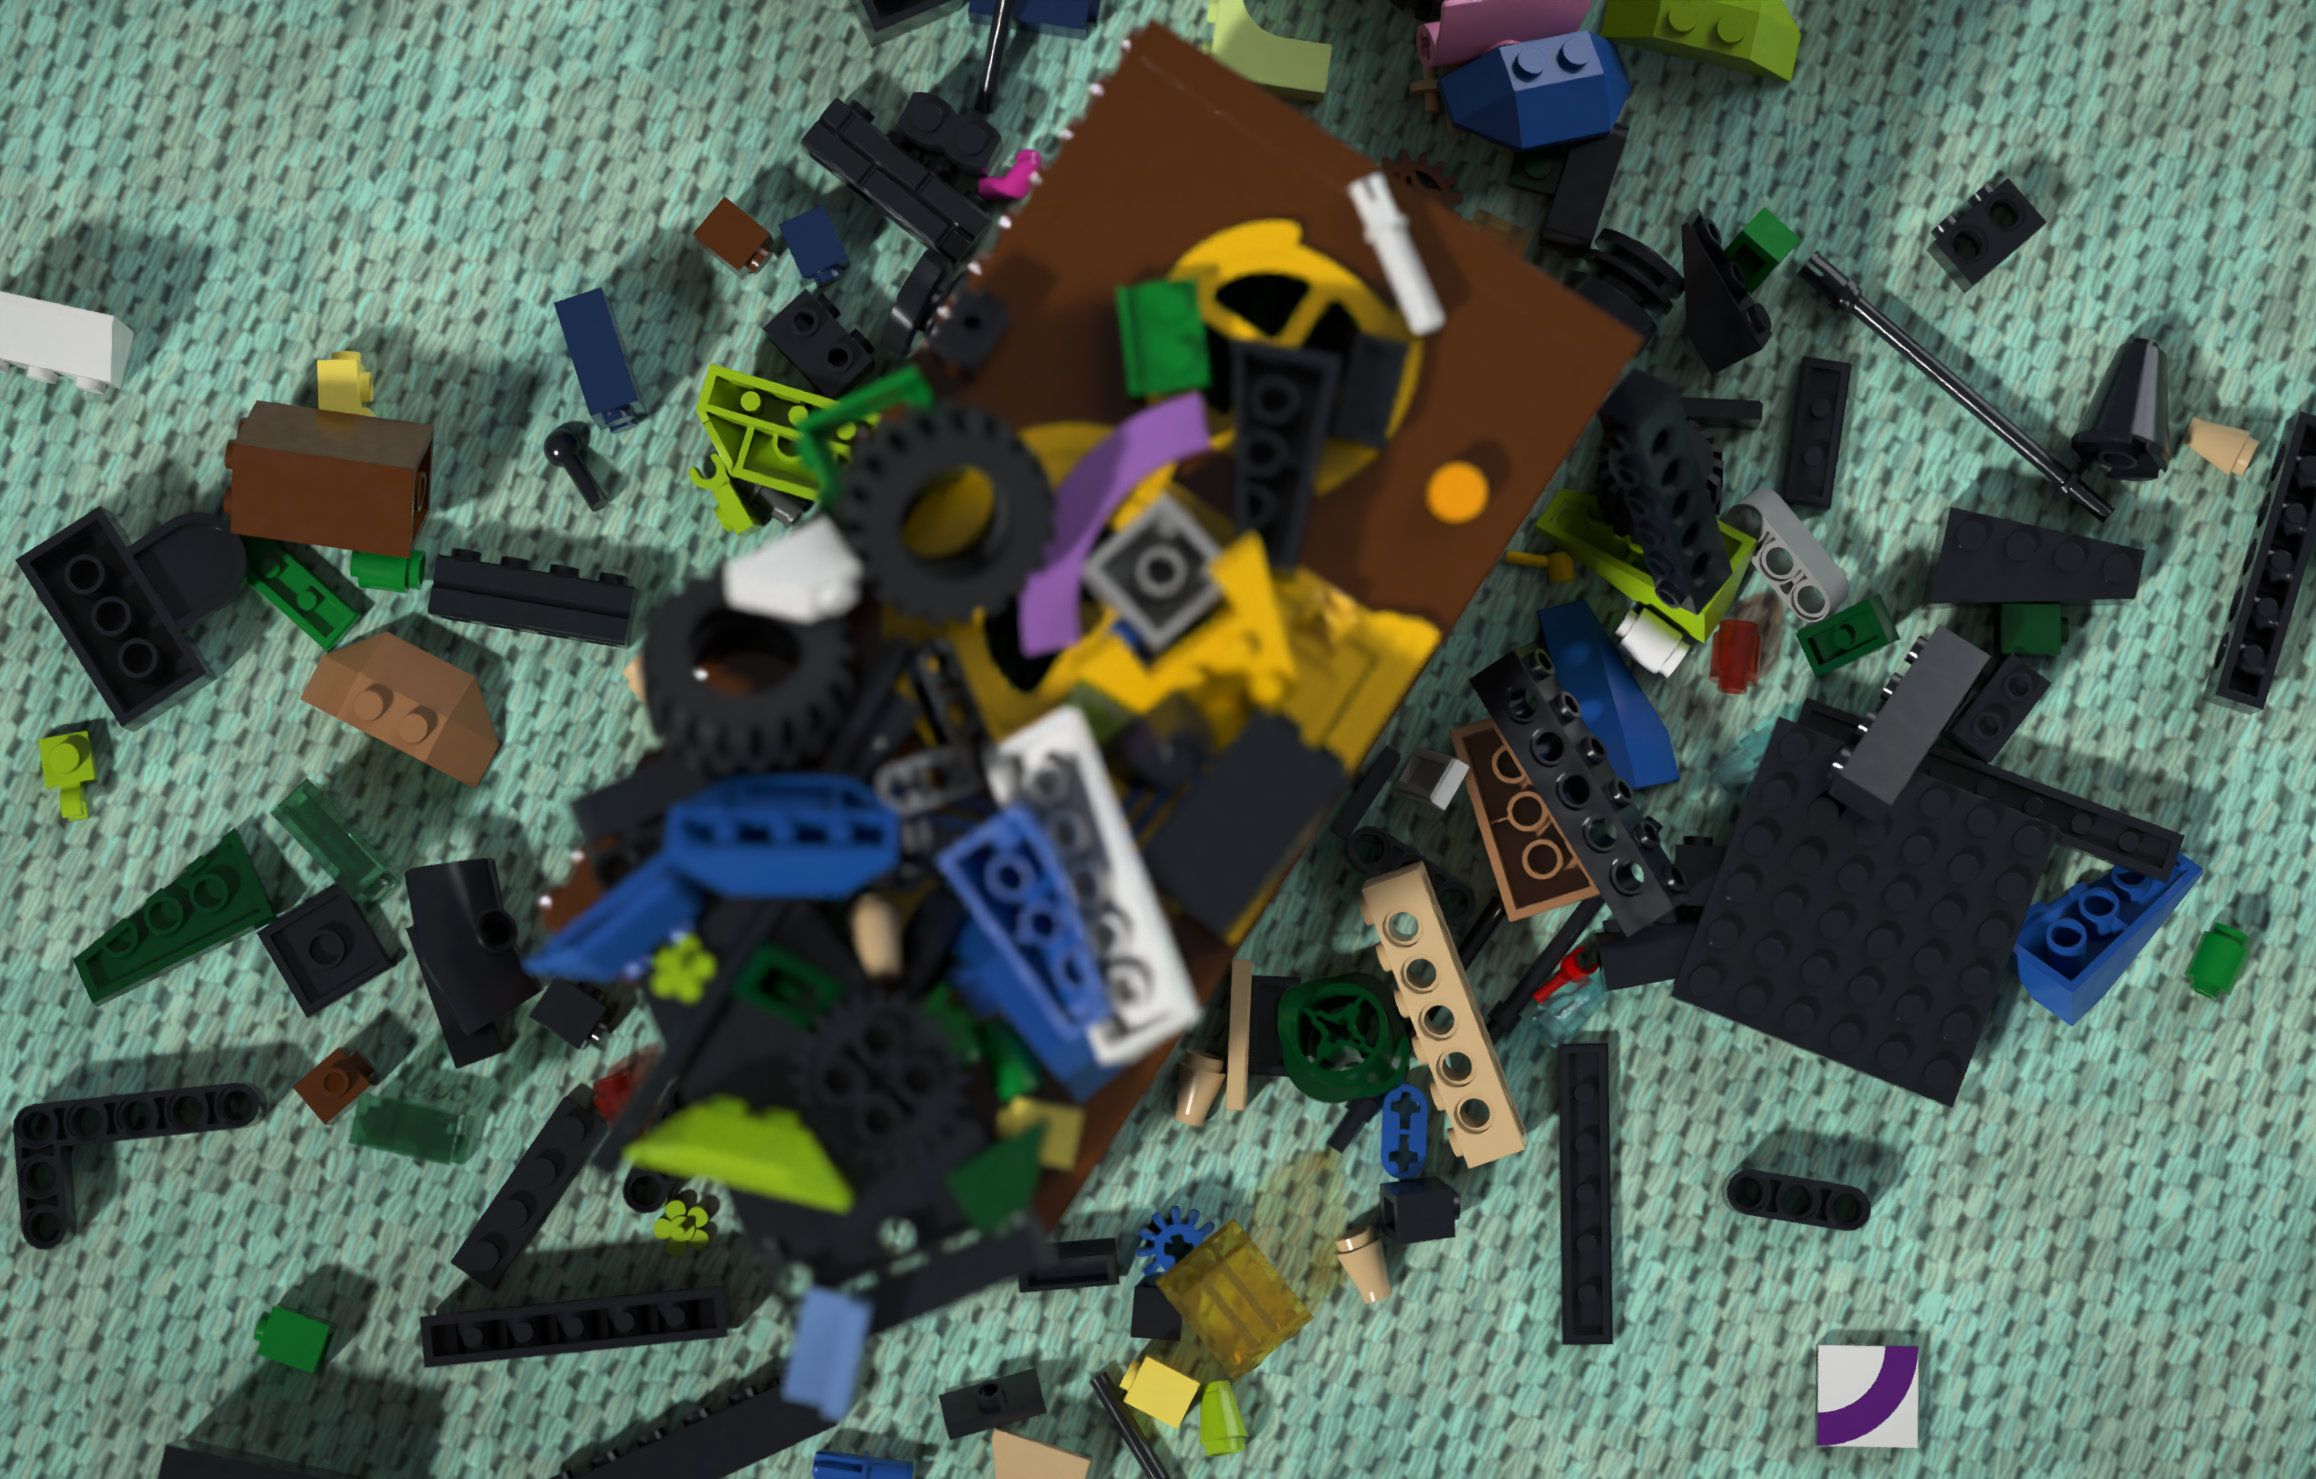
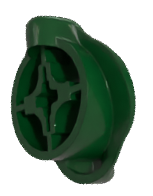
M1346 973L1336 977L1314 979L1291 986L1281 995L1277 1011V1029L1283 1049L1284 1066L1292 1083L1305 1096L1318 1102L1334 1104L1351 1099L1374 1097L1396 1090L1404 1084L1410 1069V1044L1405 1031L1404 1018L1397 1007L1394 992L1382 980L1365 973ZM1346 1006L1341 1012L1336 1014L1327 1013L1333 1009ZM1374 1013L1379 1016L1380 1034L1375 1048L1366 1039V1034L1371 1027L1369 1020ZM1314 1028L1320 1034L1321 1041L1316 1049L1318 1055L1313 1063H1311L1308 1057V1040ZM1331 1032L1336 1034L1337 1036L1342 1035L1343 1037L1347 1038L1350 1035H1352L1357 1044L1350 1041L1349 1039L1346 1041L1344 1039L1339 1038L1336 1041ZM1350 1062H1360V1064L1352 1068L1341 1070Z

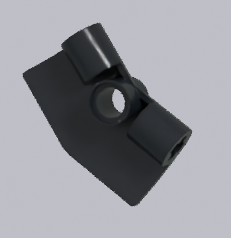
M481 858L411 868L405 872V881L420 958L466 1035L477 1031L544 990L535 973L530 971L525 965L526 958L516 943L518 928L515 920L504 910L495 859ZM482 929L489 934L491 944L484 939Z

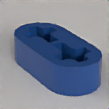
M1408 1084L1389 1091L1385 1095L1382 1104L1381 1165L1389 1175L1398 1179L1413 1178L1420 1173L1426 1161L1427 1099L1421 1090ZM1401 1092L1410 1093V1100L1419 1103V1111L1410 1113L1408 1129H1400L1399 1112L1391 1111L1392 1101H1399ZM1400 1134L1408 1135V1150L1417 1153V1161L1408 1163L1407 1171L1404 1172L1398 1171V1164L1396 1162L1389 1161L1390 1151H1397L1399 1148Z

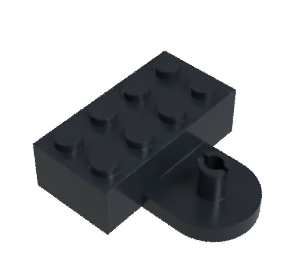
M99 506L15 559L120 726L132 732L137 731L218 679L188 630L223 609L237 598L248 579L250 558L248 548L242 536L230 533L231 525L215 515L202 512L179 515L132 544L114 514Z

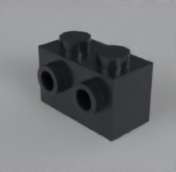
M805 288L762 330L768 340L823 397L840 401L876 367L874 359L870 356L875 351V348L856 328L848 333L836 321L841 313L823 293L814 298Z

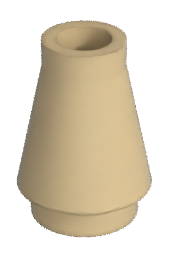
M2193 417L2181 444L2193 449L2227 476L2232 472L2243 477L2260 441L2249 437L2250 431L2215 424Z
M872 896L856 901L849 908L850 917L847 919L846 925L865 965L868 980L871 983L882 984L898 979L902 974L900 968V910L894 908L893 900L885 896Z
M1186 1050L1184 1060H1179L1178 1097L1175 1120L1188 1125L1204 1126L1206 1116L1227 1074L1223 1070L1225 1062L1223 1057L1199 1050Z
M1372 1225L1359 1226L1337 1236L1335 1243L1338 1249L1334 1254L1360 1291L1364 1302L1373 1303L1391 1295L1393 1291L1388 1280L1382 1238L1380 1234H1375Z

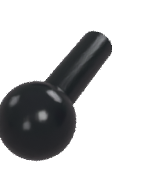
M559 428L549 433L543 445L546 459L554 466L565 468L591 511L595 512L604 508L609 500L581 458L583 444L578 434L567 428Z

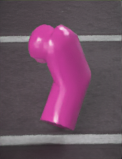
M1024 149L1016 155V164L1006 176L979 177V197L984 201L1024 199L1032 189L1028 186V182L1042 162L1040 153L1033 149Z

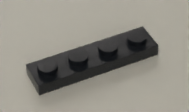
M564 1096L450 1263L493 1291L607 1124L567 1096Z

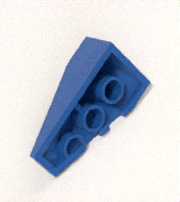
M1584 599L1537 610L1546 652L1554 664V674L1563 689L1577 700L1581 709V718L1591 734L1596 735L1603 742L1608 753L1607 760L1617 776L1624 779L1632 791L1679 781V773L1668 730L1587 601ZM1579 776L1578 784L1581 791L1585 795L1590 796L1589 783L1585 778Z
M1022 801L1005 808L937 858L939 864L1068 1043L1113 1014L1056 849Z
M2178 853L2169 881L2164 884L2118 866H2113L2111 874L2088 885H2085L2082 881L2070 887L2069 894L2046 905L2043 901L2034 904L2028 909L2008 964L2033 1000L2073 1027L2115 984L2203 875V868L2181 853Z

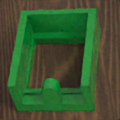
M914 366L794 422L800 439L793 441L795 451L806 471L814 469L821 488L815 490L814 494L823 515L828 521L835 518L837 523L842 524L835 515V497L845 493L844 488L838 482L842 467L828 436L905 400L908 406L918 403L925 412L932 411V403L935 398L926 378ZM951 469L937 473L922 482L912 492L908 500L951 480L968 477L965 469Z

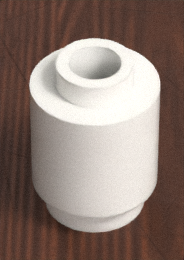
M1645 607L1639 614L1630 610L1613 633L1620 638L1616 645L1617 649L1653 675L1659 672L1666 678L1672 674L1690 648V645L1681 640L1683 637L1682 633Z

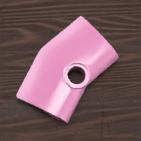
M1446 0L1441 5L1440 21L1420 24L1416 33L1418 55L1425 68H1434L1474 61L1498 47L1574 33L1578 31L1591 5V0Z

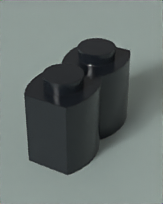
M913 92L898 121L900 135L913 146V149L929 156H944L945 160L955 170L972 178L988 177L1003 149L1002 137L991 124L972 115H958L945 100L930 93Z

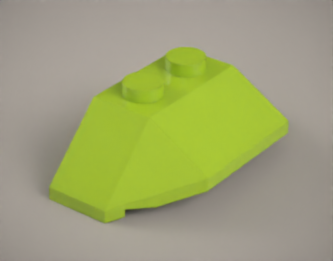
M1608 0L1600 36L1615 43L1790 83L1801 33L1782 0Z
M710 363L695 411L730 476L817 502L814 491L821 488L814 469L806 471L797 456L793 441L800 439L794 422L838 401ZM879 413L828 436L842 469L843 466L849 463L850 457L846 455V451L861 428L864 427L871 431L879 419Z
M712 1096L711 1104L703 1102L628 1148L625 1160L842 1211H846L852 1206L855 1196L824 1145L816 1146L814 1143L817 1137L812 1127L802 1128L799 1125L800 1115L771 1108L767 1109L766 1117L744 1112L745 1102L727 1097Z

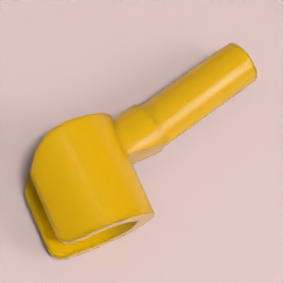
M1507 550V563L1537 568L1547 567L1549 583L1572 582L1575 580L1574 562L1566 553L1534 555Z

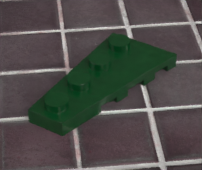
M233 828L221 838L222 842L204 857L200 855L185 867L186 872L165 889L160 888L147 898V903L128 919L123 918L73 959L92 1004L99 1007L278 919L246 845L236 828Z

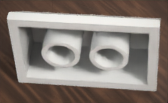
M0 291V373H8L11 365L28 369V378L46 383L56 384L58 376L75 379L76 388L92 393L105 394L106 386L121 389L134 332L112 315Z

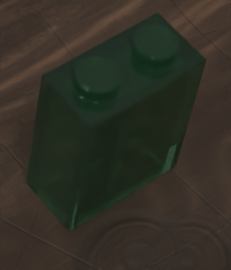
M306 778L270 812L354 901L369 905L376 900L381 904L401 886V883L396 878L405 870L324 785Z

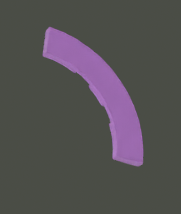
M1199 393L1167 402L1142 413L1117 428L1099 442L1075 466L1057 490L1056 496L1059 512L1055 516H1050V520L1058 528L1056 541L1052 546L1044 544L1042 552L1049 560L1041 574L1032 570L1025 580L1031 588L1022 595V630L1027 656L1082 645L1079 627L1081 569L1086 562L1093 542L1108 518L1121 503L1120 501L1142 480L1149 478L1166 466L1190 455L1211 450Z

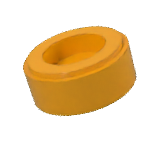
M1461 464L1451 465L1439 471L1432 478L1428 487L1430 506L1438 516L1448 521H1463L1475 515L1483 506L1486 497L1485 484L1479 473L1473 468Z

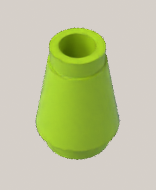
M1215 1381L1200 1385L1199 1445L1205 1446L1206 1457L1224 1456L1245 1451L1244 1439L1249 1436L1234 1393L1231 1390L1230 1381Z

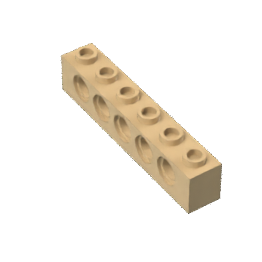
M1423 861L1366 880L1361 889L1363 896L1358 897L1360 911L1368 926L1375 924L1381 942L1376 944V950L1380 963L1385 972L1392 970L1399 986V989L1394 990L1395 1001L1401 1016L1404 1019L1411 1017L1417 1035L1411 1038L1413 1048L1420 1064L1428 1063L1435 1080L1429 1083L1431 1095L1439 1111L1446 1109L1451 1121L1452 1128L1447 1129V1134L1456 1157L1464 1155L1467 1166L1470 1169L1525 1150L1529 1137ZM1399 912L1410 913L1418 922V930L1412 934L1400 933L1393 926L1392 916ZM1416 959H1426L1434 965L1436 976L1430 980H1420L1412 974L1410 963ZM1437 1005L1445 1006L1452 1012L1454 1022L1445 1027L1437 1026L1429 1019L1428 1009ZM1453 1052H1461L1469 1057L1472 1068L1464 1073L1455 1072L1448 1067L1445 1057ZM1473 1098L1480 1099L1488 1105L1490 1114L1482 1119L1472 1118L1465 1112L1463 1103Z

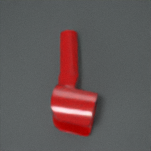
M1580 946L1566 955L1561 961V970L1556 973V976L1532 994L1539 1004L1563 985L1569 982L1579 983L1598 969V962L1588 969H1583L1579 966L1577 955L1586 949L1585 946Z

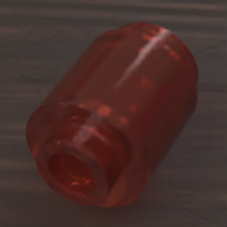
M1726 619L1719 622V631L1713 633L1708 677L1709 681L1718 684L1717 691L1742 695L1747 694L1748 687L1758 685L1763 637L1758 635L1759 625L1757 623L1736 619Z

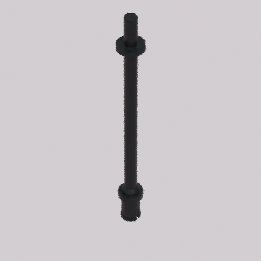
M1818 250L1811 256L1809 262L1822 272L1823 276H1819L1806 264L1796 275L1804 279L1831 302L1828 305L1830 309L1834 312L1838 309L1842 312L1850 311L2058 486L2052 496L2055 501L2058 502L2067 493L2101 523L2107 520L2115 508L2080 479V476L2086 470L2083 464L2076 466L2070 471L1862 296V289L1858 286L1861 282L1853 276L1849 279L1820 255L1821 253Z

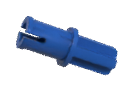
M818 1450L814 1456L812 1475L815 1479H912L914 1461L907 1462L869 1456L870 1451H865L864 1456Z

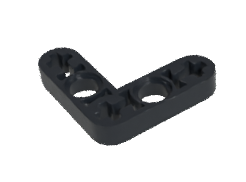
M930 637L913 647L906 656L903 665L917 704L925 709L922 716L937 751L890 766L869 778L863 787L884 804L889 803L898 809L899 820L976 795L993 785L982 756L996 748L995 742L957 652L949 642L939 637ZM934 661L937 668L930 669L927 662ZM946 686L948 691L939 695L937 690ZM946 703L953 705L959 711L962 718L961 729L953 727L947 721L944 713ZM967 737L969 742L960 746L959 741ZM969 763H976L979 771L973 772ZM925 768L933 769L941 778V794L933 792L927 786L924 778ZM903 785L906 786L908 794L899 799H889L886 791L900 788Z

